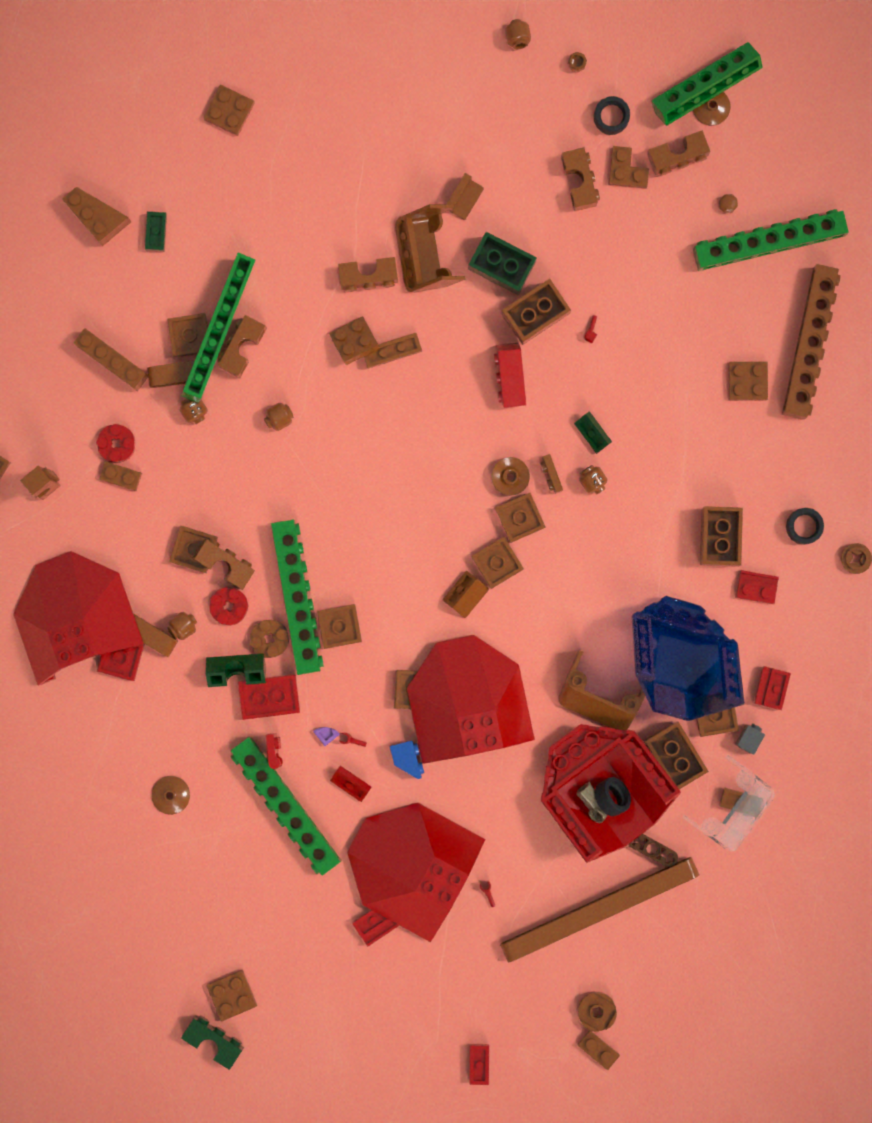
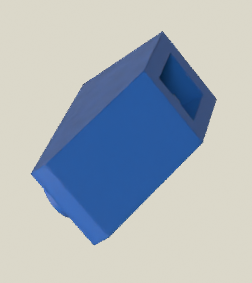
M413 740L391 745L390 750L394 765L413 777L421 779L424 769L422 762L418 763L416 755L420 754L417 743L413 744Z

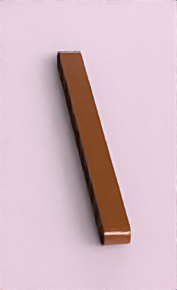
M692 857L677 862L672 867H666L501 943L500 946L508 963L513 962L686 883L700 874Z

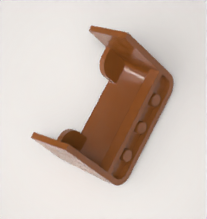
M429 204L397 219L395 229L404 283L409 292L448 287L466 280L465 276H452L451 271L448 268H440L434 232L439 231L443 225L442 213L453 209V205Z
M579 650L559 694V703L569 710L608 727L627 730L642 705L651 681L645 680L639 695H626L619 706L584 690L587 685V677L583 672L576 670L583 655V651Z

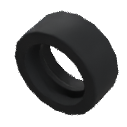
M616 96L602 99L597 104L594 112L596 127L602 133L608 135H616L622 132L627 127L630 119L628 104L622 98ZM616 105L622 110L623 119L619 125L608 126L603 123L601 112L604 107Z
M798 509L787 519V534L797 544H811L823 534V518L814 509ZM801 515H808L816 522V531L810 537H801L794 530V522Z
M609 777L600 782L595 788V799L605 814L617 816L630 808L631 795L626 785L620 779ZM609 789L615 795L617 804L610 797Z

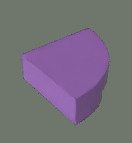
M321 727L313 731L324 746L340 735L338 731L330 727Z

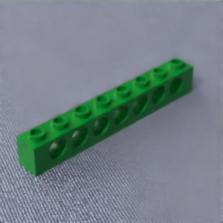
M837 209L827 211L826 215H810L806 220L796 218L790 220L789 224L782 225L780 222L772 224L771 228L768 229L763 227L755 228L751 233L745 234V231L735 233L734 237L730 238L721 236L716 238V241L709 243L708 240L700 241L694 247L693 252L698 271H703L845 237L849 230L844 210L838 212ZM821 223H828L830 230H824ZM803 227H809L812 233L809 235L805 234ZM790 231L793 234V238H786L784 232ZM766 236H773L775 242L768 243L766 241ZM747 240H754L756 247H749ZM735 244L738 248V251L731 252L729 250V245ZM710 249H717L719 251V256H712L710 253Z
M239 252L237 253L182 391V397L196 403L200 402L256 261L255 259Z
M294 519L271 523L297 675L320 672L321 667H324L322 655H318L317 648H321L319 636L315 637L314 629H317L316 618H312L311 610H314L313 600L308 598V591H311L309 580H305L304 575L307 572L306 561H302L301 554L304 553L303 543L298 541V535H301L299 523H295ZM290 535L293 537V543L290 546L284 545L283 539L285 536ZM290 554H294L297 557V561L293 565H289L286 561L287 556ZM293 573L300 575V580L296 584L290 582V576ZM296 592L303 594V600L299 603L293 600V595ZM299 611H305L307 614L306 619L302 622L296 618V614ZM304 629L310 633L309 639L305 641L301 640L299 636L300 632ZM307 648L313 651V657L309 660L303 657V651Z
M248 737L231 750L232 760L236 765L240 764L243 767V775L248 781L251 779L254 782V790L259 796L263 795L267 800L265 805L271 812L273 810L278 815L277 821L282 827H287L289 830L288 836L293 843L298 842L301 847L299 851L305 859L309 857L312 862L310 866L316 874L320 873L323 876L342 861L276 770L270 768L268 759L252 737ZM248 755L255 757L256 761L253 766L247 765L245 761ZM258 771L266 772L267 778L265 781L258 780ZM270 786L277 787L278 795L276 797L269 795L268 789ZM281 802H287L290 805L288 812L280 810ZM294 817L301 820V826L298 828L291 825V819ZM304 833L312 835L313 841L311 843L303 841L302 836ZM315 849H322L324 851L322 859H317L314 856Z

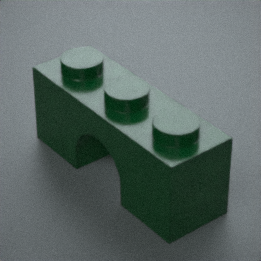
M264 653L207 657L205 674L208 687L227 686L228 679L233 675H243L246 679V685L266 683Z
M195 1016L181 1039L196 1049L202 1041L213 1040L218 1046V1052L213 1060L230 1070L244 1048L241 1046L242 1042L235 1037L229 1038L226 1036V1032L220 1027L216 1026L214 1028L209 1024L210 1021L205 1017Z

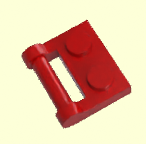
M277 733L267 734L269 766L272 769H277L283 764V759L279 757L278 749L281 748V738L277 737Z

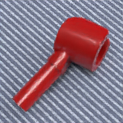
M595 315L592 316L590 327L584 337L590 343H593L598 335L593 332L597 320Z
M341 733L347 735L348 740L346 742L339 740L340 743H352L366 747L367 742L352 738L349 733Z
M487 881L489 884L487 890L482 889L480 883L481 891L485 892L491 907H495L496 905L490 891V882Z

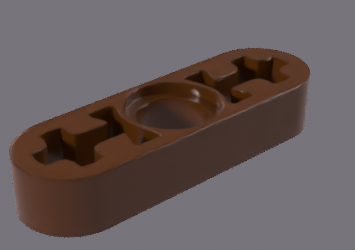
M644 834L638 837L643 842L644 838L648 839L643 845V850L639 849L642 846L639 843L635 842L634 845L628 844L631 848L666 867H672L678 862V855L675 851ZM654 843L657 845V852L655 854L647 852L648 844ZM661 848H664L662 852L666 855L672 853L673 862L669 861L666 863V859L661 855L660 859L656 858L660 854Z

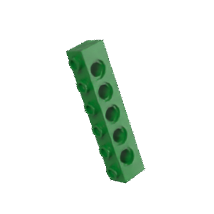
M749 42L745 43L651 100L655 114L668 126L762 69L763 65L760 54Z

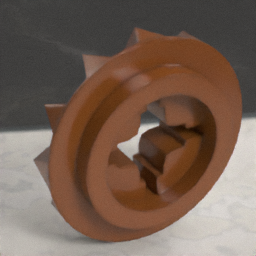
M854 543L844 549L841 562L843 567L850 573L860 574L869 569L872 563V555L865 545ZM853 554H863L861 558H859L860 564H858L857 562L850 564L851 560L853 559Z

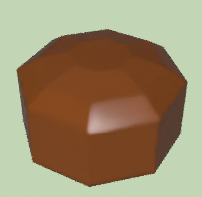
M579 52L571 54L568 61L570 69L575 72L584 70L587 63L585 55Z
M725 194L719 201V209L724 213H733L738 207V200L733 194Z

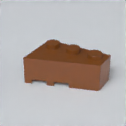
M75 187L62 199L102 246L131 223L127 216L78 187Z

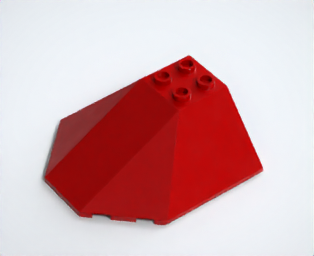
M72 551L35 566L13 615L38 686L55 680L57 672L78 662L123 649L129 651L144 645L118 572Z
M475 635L441 641L434 645L407 687L422 764L489 752L535 740L519 664Z
M580 724L549 747V758L545 771L541 802L585 862L588 863L626 847L653 827L680 795L681 791L635 731ZM609 777L618 778L629 790L631 795L630 808L617 816L608 815L602 823L595 822L589 816V808L578 797L577 790L588 782L595 789L600 782ZM609 789L610 797L617 804L615 795Z
M414 803L365 818L347 852L362 905L431 942L462 890L486 839L420 803Z

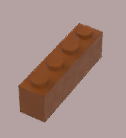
M86 328L83 329L74 341L78 348L136 391L147 380L148 375Z

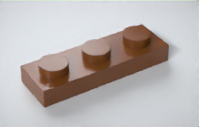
M413 333L379 344L380 349L364 356L369 369L420 353L422 348L417 333Z

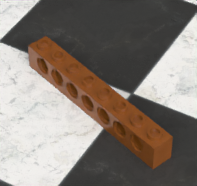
M819 264L813 267L782 415L803 420L808 415L811 416L813 404H810L811 398L815 397L817 386H814L821 372V367H818L819 361L823 360L825 349L822 348L823 342L827 341L829 330H826L827 323L831 322L833 312L830 309L831 305L835 304L837 293H834L835 286L839 285L841 275H838V268ZM820 283H826L828 291L821 290ZM817 301H821L824 304V310L816 307ZM812 320H818L821 324L820 328L813 327ZM809 338L816 340V347H811L808 344ZM804 357H810L813 364L810 366L806 365ZM801 375L808 377V384H803L800 381ZM796 394H803L805 401L803 403L798 402Z

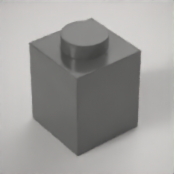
M753 723L751 726L745 725L735 745L754 755L765 734L761 732L762 728Z

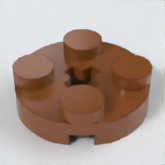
M275 620L261 621L253 628L250 635V644L257 654L264 653L265 658L281 655L289 643L286 628ZM272 633L275 641L274 643L270 642L268 645L265 643L266 639L264 637Z
M590 992L579 1003L578 1017L585 1028L593 1032H599L609 1029L614 1024L617 1010L610 996L602 992ZM601 1007L602 1015L593 1016V1008Z

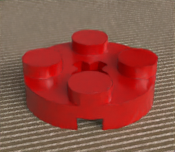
M119 424L105 427L100 432L96 441L99 453L110 462H124L135 452L134 434L127 427ZM114 439L121 440L119 443L121 445L120 448L112 447Z
M231 587L218 590L210 600L212 617L220 624L228 626L240 623L245 618L249 607L246 596L238 589ZM227 601L234 603L231 612L228 609H224Z

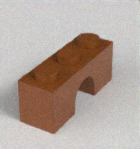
M703 130L684 137L685 152L682 154L672 153L667 143L649 149L647 155L654 174L666 175L673 168L678 167V169L689 166L690 162L696 161V163L706 160L711 151Z
M584 147L562 152L561 159L565 175L577 174L583 181L580 187L570 191L574 212L596 207L597 200H600L598 189H594L593 182L596 180L594 171H590L589 164H591L589 152L586 153Z
M395 257L376 259L377 268L371 275L361 274L358 270L357 262L338 264L341 289L346 292H353L361 287H364L365 290L375 289L378 285H383V287L395 286L394 283H398Z
M247 315L243 319L240 318L235 327L237 329L235 335L229 337L226 344L228 345L225 352L222 351L218 358V366L238 378H241L249 363L248 359L239 354L240 346L247 341L258 345L267 329L266 325Z
M40 466L34 468L20 480L33 496H38L42 500L61 486L58 483L60 479L54 471Z
M211 538L209 541L204 539L192 559L210 570L217 561L223 560L228 566V573L224 580L243 590L255 571L251 568L252 564L244 559L242 561L236 559V554L229 549L222 550L219 548L220 544Z

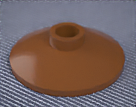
M722 92L694 109L693 113L697 120L705 125H719L727 119L730 113V100ZM714 102L716 104V107L711 108L709 106V103Z
M514 457L500 460L492 471L494 487L505 495L511 496L521 493L528 486L530 480V473L526 464ZM513 474L514 479L511 481L508 480L507 475Z
M167 776L160 779L152 790L153 804L164 814L173 815L180 813L187 807L190 800L188 785L184 780L176 776ZM168 792L173 793L172 799L167 798Z

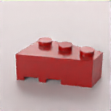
M519 343L496 345L497 354H494V361L499 369V372L496 373L497 384H500L501 391H498L499 403H502L504 408L526 406L521 347Z

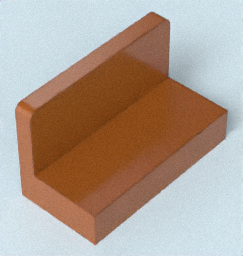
M465 173L446 204L453 205V209L449 210V212L466 220L482 194L484 187L472 181V176Z
M466 570L443 598V601L462 617L466 618L489 591V588Z

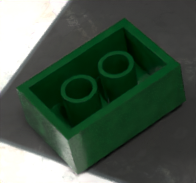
M485 232L468 265V270L519 295L536 263L537 257Z

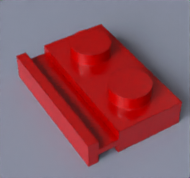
M740 570L736 598L775 604L779 577Z
M763 666L754 704L782 710L791 673Z
M372 910L352 923L367 947L400 926Z

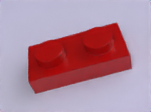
M341 765L330 779L332 783L360 802L363 801L372 788Z
M470 1044V1085H489V1044Z

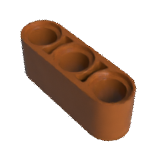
M194 361L148 367L150 388L186 384Z
M134 614L144 644L169 658L178 640H175L172 636Z

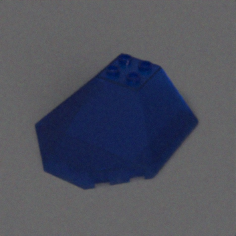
M669 596L661 598L659 602H654L645 607L644 610L632 615L635 675L652 711L691 721L744 705L738 643L734 639L730 640L723 633L725 630L715 619L711 621L705 614L706 610L702 606Z

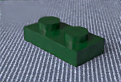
M147 211L146 251L165 252L166 212Z
M590 411L574 423L596 454L612 443Z

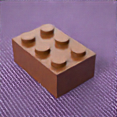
M548 279L504 308L501 314L521 344L524 345L568 316L571 309L551 279Z
M710 506L702 508L700 565L741 566L743 508Z
M678 721L644 740L649 751L679 789L709 772Z

